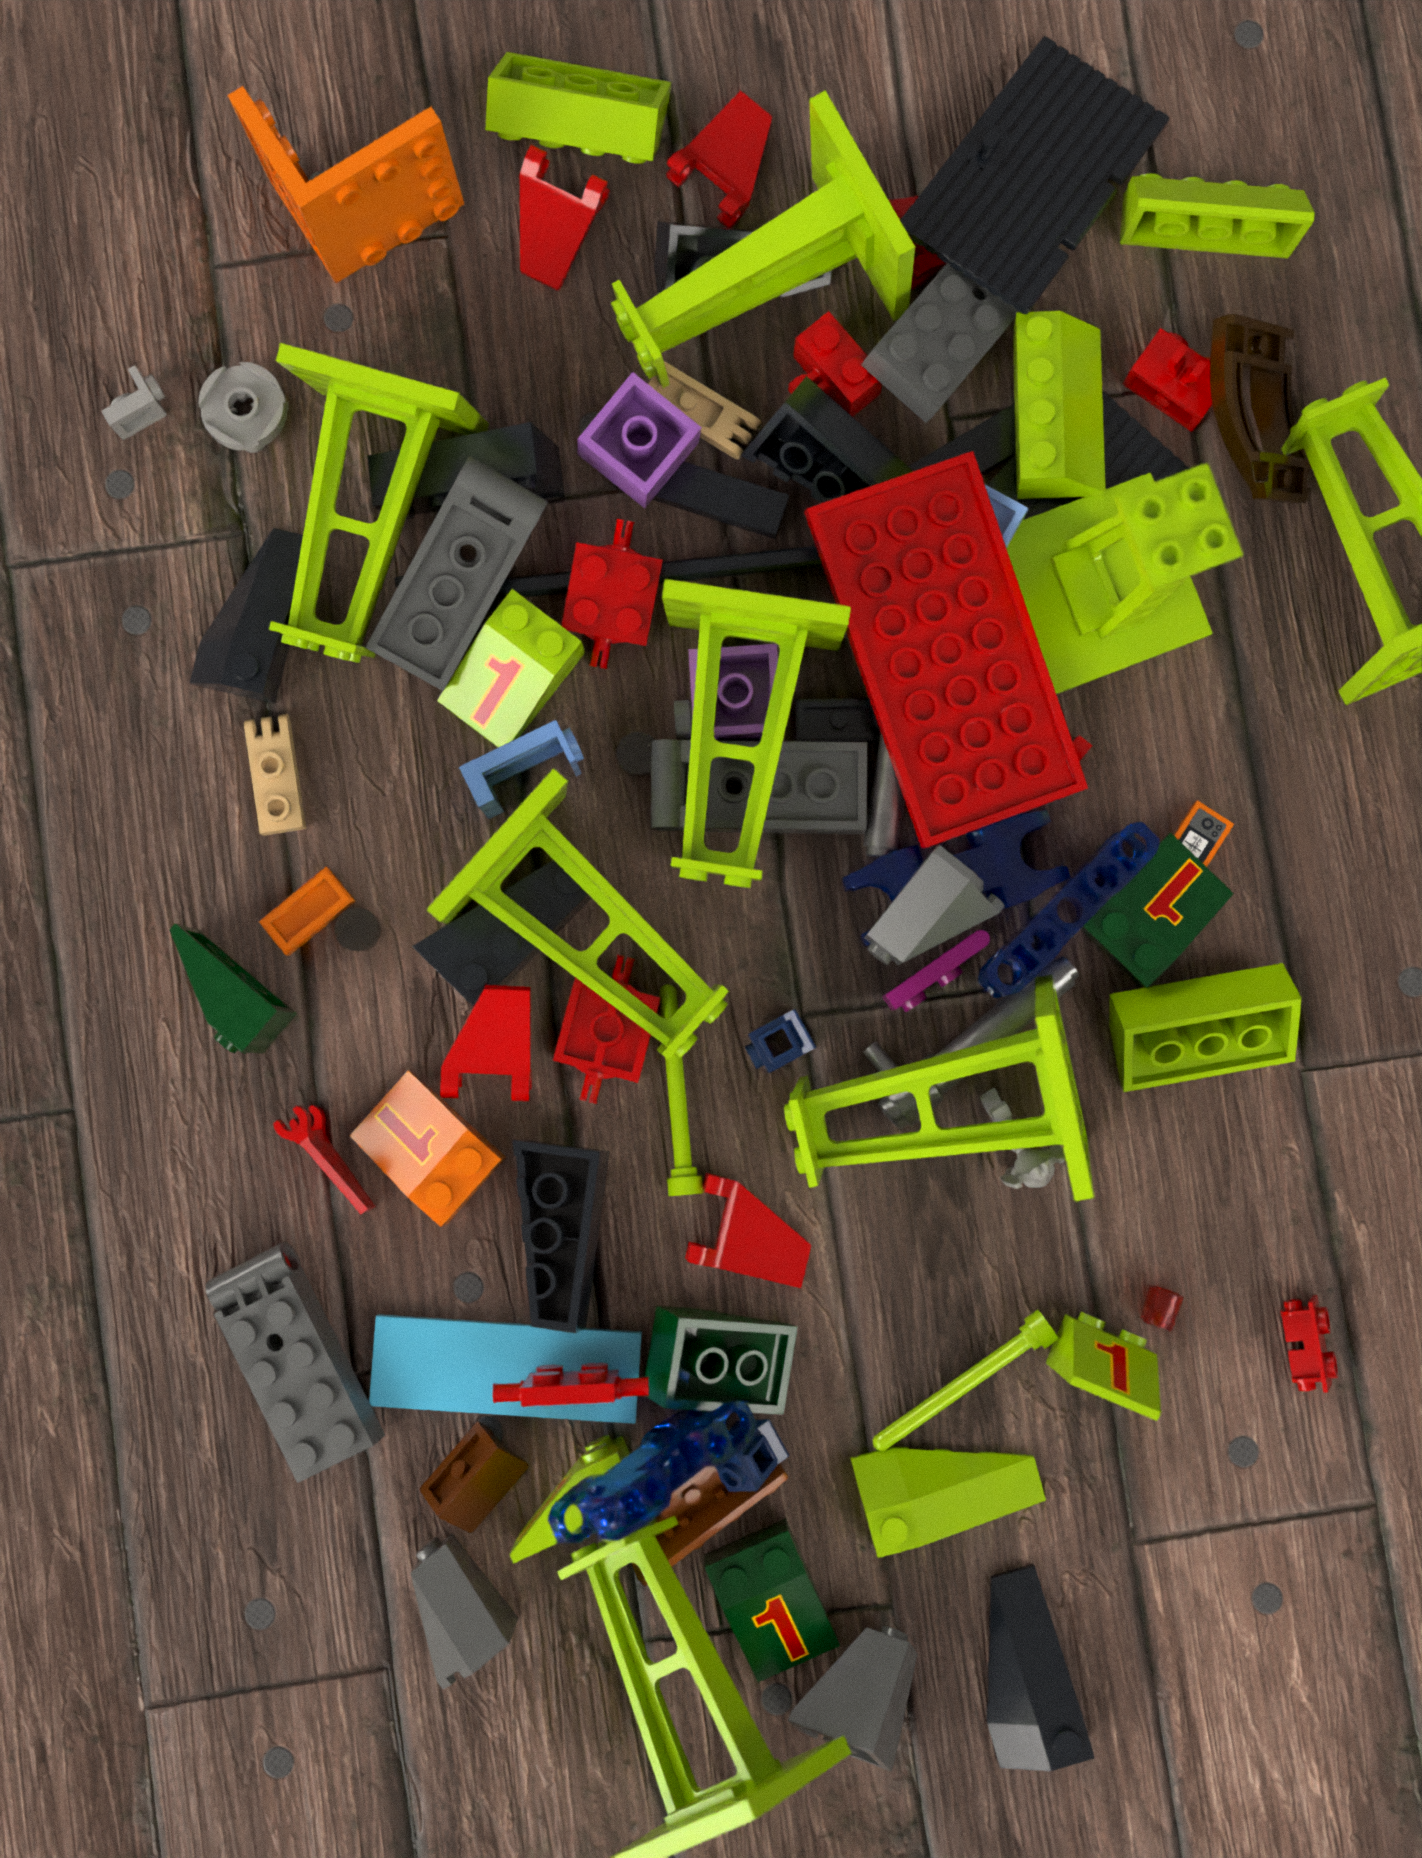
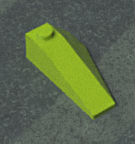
M891 1446L885 1451L877 1450L850 1458L878 1558L930 1544L1046 1501L1033 1455L994 1452L968 1453L953 1452L947 1449L921 1450Z

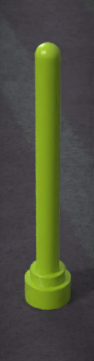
M666 984L661 987L659 992L662 1018H669L678 1010L677 990L673 985ZM673 1054L669 1060L665 1058L675 1169H670L671 1178L667 1179L668 1196L703 1193L702 1175L698 1176L697 1167H692L683 1056L679 1058Z
M1037 1309L1023 1319L1025 1324L1019 1328L1021 1333L876 1434L873 1438L875 1449L879 1451L887 1450L1031 1347L1034 1350L1041 1346L1046 1349L1056 1342L1059 1338L1041 1312Z

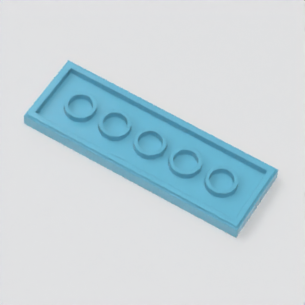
M378 1314L375 1318L369 1403L374 1407L636 1424L638 1396L622 1397V1399L616 1398L613 1403L521 1407V1401L493 1403V1384L520 1383V1381L526 1380L529 1373H536L537 1366L563 1365V1372L581 1371V1365L587 1363H608V1370L619 1369V1376L621 1378H639L642 1331L585 1328L577 1333L531 1327V1324Z

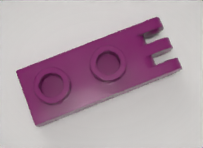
M984 930L972 933L886 993L882 998L891 1011L902 1006L904 1011L908 1012L928 998L923 990L938 981L940 986L943 987L961 975L963 971L959 965L989 944V934Z

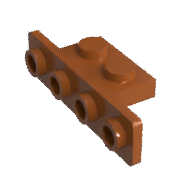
M712 1446L642 1498L641 1504L644 1511L649 1516L655 1515L657 1522L672 1516L676 1517L678 1525L655 1536L671 1567L693 1550L703 1546L709 1538L729 1523L739 1519L746 1510L765 1496L772 1494L788 1479V1474L782 1463L780 1462L757 1491L729 1492L720 1480L718 1472L708 1456L714 1449ZM632 1563L637 1579L643 1586H647L648 1584L639 1566Z

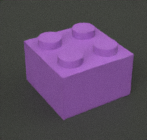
M632 372L578 437L577 455L643 508H646L698 445L702 427Z
M777 644L721 647L714 737L716 740L761 741L778 663ZM688 649L692 715L698 649Z

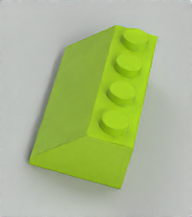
M506 52L488 77L485 130L498 132L497 135L506 140H520L523 137L539 140V144L549 148H561L564 145L579 147L581 152L592 156H601L606 152L622 155V159L630 163H645L647 160L653 161L660 146L671 91V82Z
M1146 173L1140 176H1132L1124 192L1120 244L1289 258L1314 222L1315 212L1304 190L1290 189V187L1283 184L1259 187L1248 186L1245 182L1237 180L1228 181L1223 184L1205 182L1199 177H1187L1182 180L1164 179L1158 174Z
M1062 311L1029 312L1027 315L1016 312L1013 332L1017 499L1105 496L1100 329Z
M1279 963L1110 994L1109 1027L1123 1092L1295 1062L1302 998L1284 964Z

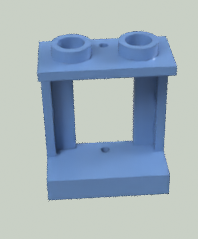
M554 720L460 766L459 769L478 807L490 819L504 812L492 786L562 752L565 753L575 775L578 776L582 773L577 762L583 760L584 757L571 729L568 728L561 731L557 721Z

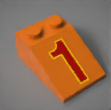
M410 1070L401 1077L350 1134V1137L394 1184L440 1227L451 1221L507 1158Z

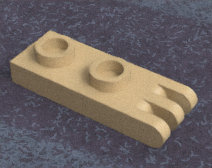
M664 361L670 385L662 389L656 376L651 378L648 385L702 427L701 439L729 456L739 459L743 449L730 440L734 438L740 443L748 445L752 435L741 428L740 424L757 431L761 421L753 414Z
M288 713L278 715L280 732L276 733L271 716L261 718L263 735L257 734V726L254 719L244 720L259 832L263 836L306 829L291 721Z

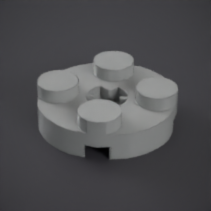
M239 362L241 366H232L228 369L226 366L216 369L205 380L199 393V407L205 428L217 442L227 448L237 451L245 450L250 453L261 451L266 444H269L279 435L286 422L289 403L280 384L267 369L250 362ZM247 398L253 399L254 402L250 404L253 409L250 413L242 416L234 415V413L238 412L233 407L237 400L244 402Z

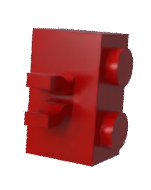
M829 311L795 338L793 358L807 374L796 377L788 384V391L791 394L807 376L853 417L881 394L883 384L861 366L867 354Z
M1160 328L1135 362L1122 385L1190 432H1193L1212 405L1210 388L1211 357L1201 356L1189 347L1188 342L1182 336L1173 332L1168 333Z

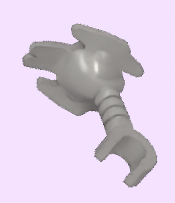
M995 1088L979 1096L982 1105L993 1122L1013 1120L1007 1103L1001 1101ZM1059 1145L1042 1149H1011L1013 1153L1017 1154L1014 1167H1009L1005 1174L999 1178L1006 1186L1015 1189L1021 1188L1022 1183L1030 1188L1046 1186L1054 1175L1055 1167L1053 1164H1061L1066 1160L1064 1151Z

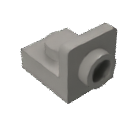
M136 365L128 368V371L139 390L116 397L109 407L101 411L109 426L122 440L167 416L160 403V400L166 396L152 374L144 377Z

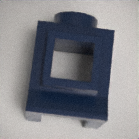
M796 1009L749 1033L748 1037L751 1043L744 1046L756 1069L765 1066L768 1073L816 1048ZM783 1028L793 1048L774 1058L763 1038Z
M770 1419L737 1420L708 1456L728 1491L744 1492L757 1491L775 1467L790 1455Z

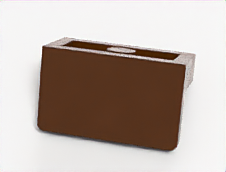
M477 1421L419 1490L438 1518L468 1533H472L528 1469L529 1465L522 1457L505 1449L491 1429Z

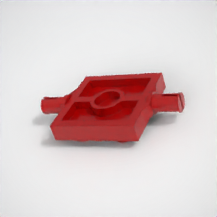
M617 518L612 545L594 546L576 543L561 625L567 631L582 633L594 640L589 666L597 667L599 654L602 651L599 667L602 669H608L611 644L627 642L642 646L647 645L663 559L643 556L631 549L630 543L635 522L627 521L625 534L622 538L624 520Z
M617 955L612 979L657 1014L661 998L641 993L631 985H628L635 959L627 957L624 971L621 973L625 956ZM575 977L553 1061L574 1066L586 1074L579 1100L587 1101L590 1087L593 1085L589 1102L597 1104L603 1079L617 1077L639 1083L651 1034Z
M608 1363L582 1364L581 1371L563 1372V1365L537 1366L536 1373H529L526 1380H522L520 1383L493 1384V1403L521 1401V1407L613 1403L616 1398L649 1396L648 1376L642 1378H621L619 1376V1369L608 1370Z

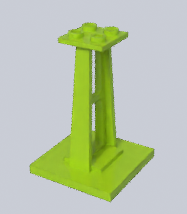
M826 90L809 99L812 179L818 188L817 191L638 308H635L620 279L612 283L617 300L611 302V306L617 316V324L627 342L632 341L638 354L636 357L647 378L651 379L656 376L662 389L670 385L662 352L855 258H858L893 321L898 320L909 308L915 246Z
M280 343L276 362L327 397L289 622L286 625L271 621L269 630L282 633V643L314 651L319 650L320 644L325 645L324 655L360 663L361 656L375 658L376 653L362 646L438 427L469 435L488 431L489 423L458 392ZM357 411H365L401 421L407 427L379 518L374 523H365L340 516L336 512V500L352 418ZM336 529L364 536L370 543L346 620L340 625L323 622L315 614L329 536Z
M1386 378L1368 384L1367 380L1360 381L1347 388L1341 397L1329 402L1327 398H1321L1312 402L1302 410L1301 418L1290 429L1291 434L1281 448L1284 455H1289L1304 448L1384 644L1338 690L1346 706L1422 673V623L1415 626L1409 621L1373 539L1375 532L1402 520L1411 521L1422 537V478L1375 408L1376 403L1389 386ZM1348 431L1359 433L1399 499L1397 507L1370 518L1365 517L1361 513L1332 448V438Z
M1208 463L1154 482L1150 472L1106 489L1105 496L1084 497L1025 519L1006 548L1056 695L1212 635L1211 627L1191 576L1243 556Z
M665 579L662 600L669 626L699 630L682 858L672 857L671 867L680 869V878L707 882L709 873L725 876V885L751 888L752 880L761 881L762 871L755 870L754 865L804 646L839 651L848 627L851 607ZM726 637L777 644L780 648L762 738L755 747L721 743L714 737L721 647ZM716 757L749 761L754 765V775L739 845L731 853L709 850L704 844L710 768L712 760Z
M553 768L426 910L440 922L449 924L474 899L659 1040L662 1044L656 1050L667 1060L673 1054L681 1058L698 1039L693 1032L703 1020L711 1024L726 1008L728 1003L723 998L729 991L723 985L714 984L710 988L547 819L551 812L566 797L568 781ZM532 848H542L608 914L610 919L609 925L587 950H575L501 891L502 881ZM619 934L629 935L684 990L686 994L685 1002L671 1017H660L597 966L598 957Z
M1053 974L1035 978V1019L1037 1029L812 1091L808 1076L799 1077L793 1092L790 1093L789 1104L784 1105V1114L788 1130L796 1131L799 1147L794 1149L795 1162L799 1174H806L809 1188L819 1185L824 1167L1063 1144L1075 1201L1094 1198L1089 1143ZM1022 1062H1031L1035 1065L1045 1108L1041 1116L942 1128L936 1123L929 1095V1089L932 1085ZM902 1092H911L915 1096L921 1121V1129L916 1132L845 1141H834L828 1135L824 1115L830 1110Z
M652 1515L630 1527L626 1525L605 1535L603 1537L604 1540L598 1543V1547L596 1543H593L572 1553L571 1557L574 1563L557 1571L560 1580L587 1570L668 1813L664 1817V1823L609 1858H666L757 1819L852 1754L844 1735L781 1763L778 1758H773L655 1537L678 1525L675 1516L657 1522L655 1515ZM629 1563H635L639 1566L677 1644V1652L674 1655L657 1663L652 1662L647 1655L619 1580L620 1569ZM679 1668H686L692 1674L737 1768L735 1776L706 1789L699 1788L659 1685L660 1679L663 1676Z

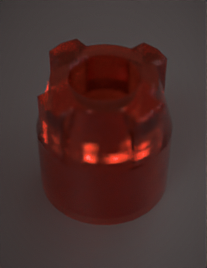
M1149 1285L1140 1319L1149 1325L1173 1331L1184 1296L1166 1288Z

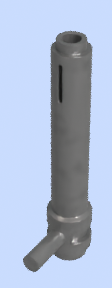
M881 734L863 846L867 847L866 855L891 859L892 852L897 851L905 799Z
M1064 956L1057 960L1054 958L1050 959L935 1056L1017 1034L1035 1019V978L1053 974L1057 998L1059 999L1075 985L1074 979L1079 976L1077 970ZM877 1042L871 1044L863 1052L879 1072L898 1067ZM964 1077L932 1085L929 1089L932 1108L934 1109L944 1100L943 1095ZM911 1092L886 1096L878 1103L884 1114L899 1130H902L906 1125L912 1127L920 1120L916 1099Z

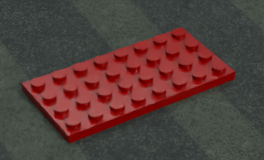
M973 451L812 506L804 511L836 605L851 607L846 634L921 848L936 845L1088 789Z

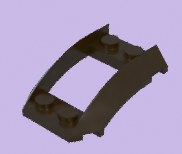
M1227 314L1213 319L1210 358L1211 398L1217 425L1230 457L1249 486L1253 499L1280 503H1306L1311 489L1307 488V476L1309 470H1312L1303 448L1289 455H1284L1281 450L1291 434L1290 429L1295 425L1291 396L1292 365L1284 364L1286 339H1294V330L1238 314ZM1243 368L1250 369L1251 407L1264 452L1260 451L1247 418L1243 396Z

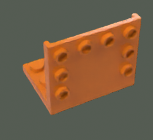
M243 86L227 95L269 181L335 283H338L365 265L377 264L386 256L389 250L401 243L406 244L416 240L422 234L423 229L436 221L450 219L457 213L459 207L464 205L442 123L431 106L309 181L298 163L300 160L286 136L281 137L274 126L276 123L262 99L260 98L253 102Z

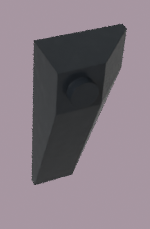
M658 221L654 260L658 294L754 231ZM832 270L777 297H786L830 285Z
M276 528L272 529L201 639L190 679L191 685L275 704L290 645L281 642L282 633L269 630L271 621L288 625L303 539L302 534Z
M1034 1564L990 1576V1650L987 1671L989 1682L986 1723L999 1767L1054 1771L1095 1759L1083 1715Z

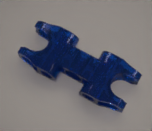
M1048 810L1017 814L965 833L970 850L953 855L975 872L984 882L982 885L984 889L981 893H986L987 899L991 894L999 898L1005 905L1002 910L1028 902L1046 889L1071 878L1067 866L1038 871L1027 866L1020 856L1019 847L1024 835L1039 830L1051 822ZM919 845L880 856L866 867L843 877L841 881L845 892L875 887L887 893L892 902L924 862ZM869 930L860 935L864 948L869 947L871 944L864 939Z
M1143 822L1127 825L1121 831L1111 835L1074 872L1072 877L983 964L978 973L977 983L994 999L1020 992L1058 955L1062 947L1113 895L1121 891L1157 853L1160 839ZM1133 833L1140 834L1144 837L1147 843V850L1146 845H1144ZM1122 841L1129 843L1133 848V858L1128 857L1123 852ZM1099 876L1101 880L1096 884L1094 879ZM1061 900L1069 901L1075 906L1077 915L1073 923H1066L1059 918L1057 905ZM1035 935L1040 939L1037 944L1039 950H1034L1031 946V943L1035 940L1032 937ZM1000 963L1008 965L1013 971V981L1010 985H1005L998 978L997 970Z
M742 1400L726 1402L709 1413L704 1410L682 1409L648 1431L642 1438L640 1447L611 1469L602 1474L587 1476L574 1485L552 1505L547 1518L557 1543H580L596 1532L599 1541L622 1540L649 1523L667 1508L674 1491L705 1467L720 1466L726 1463L753 1438L757 1423L748 1402ZM733 1412L737 1413L741 1422L740 1431L736 1437L731 1436L726 1428V1418ZM571 1505H575L581 1512L582 1524L571 1533L568 1531L564 1520L566 1510ZM619 1525L615 1530L611 1528V1526Z

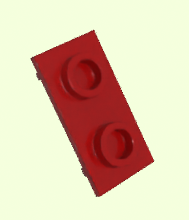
M1317 1295L1311 1297L1308 1306H1302L1301 1299L1283 1301L1284 1309L1280 1310L1286 1342L1303 1341L1304 1348L1288 1350L1292 1382L1297 1383L1298 1391L1316 1390V1382H1322L1323 1393H1327L1332 1385V1379L1338 1378L1336 1355L1334 1351L1327 1352L1324 1334L1331 1333L1328 1309L1326 1306L1319 1307Z

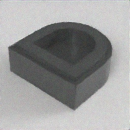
M689 699L675 700L676 740H691L693 720L691 702H689Z

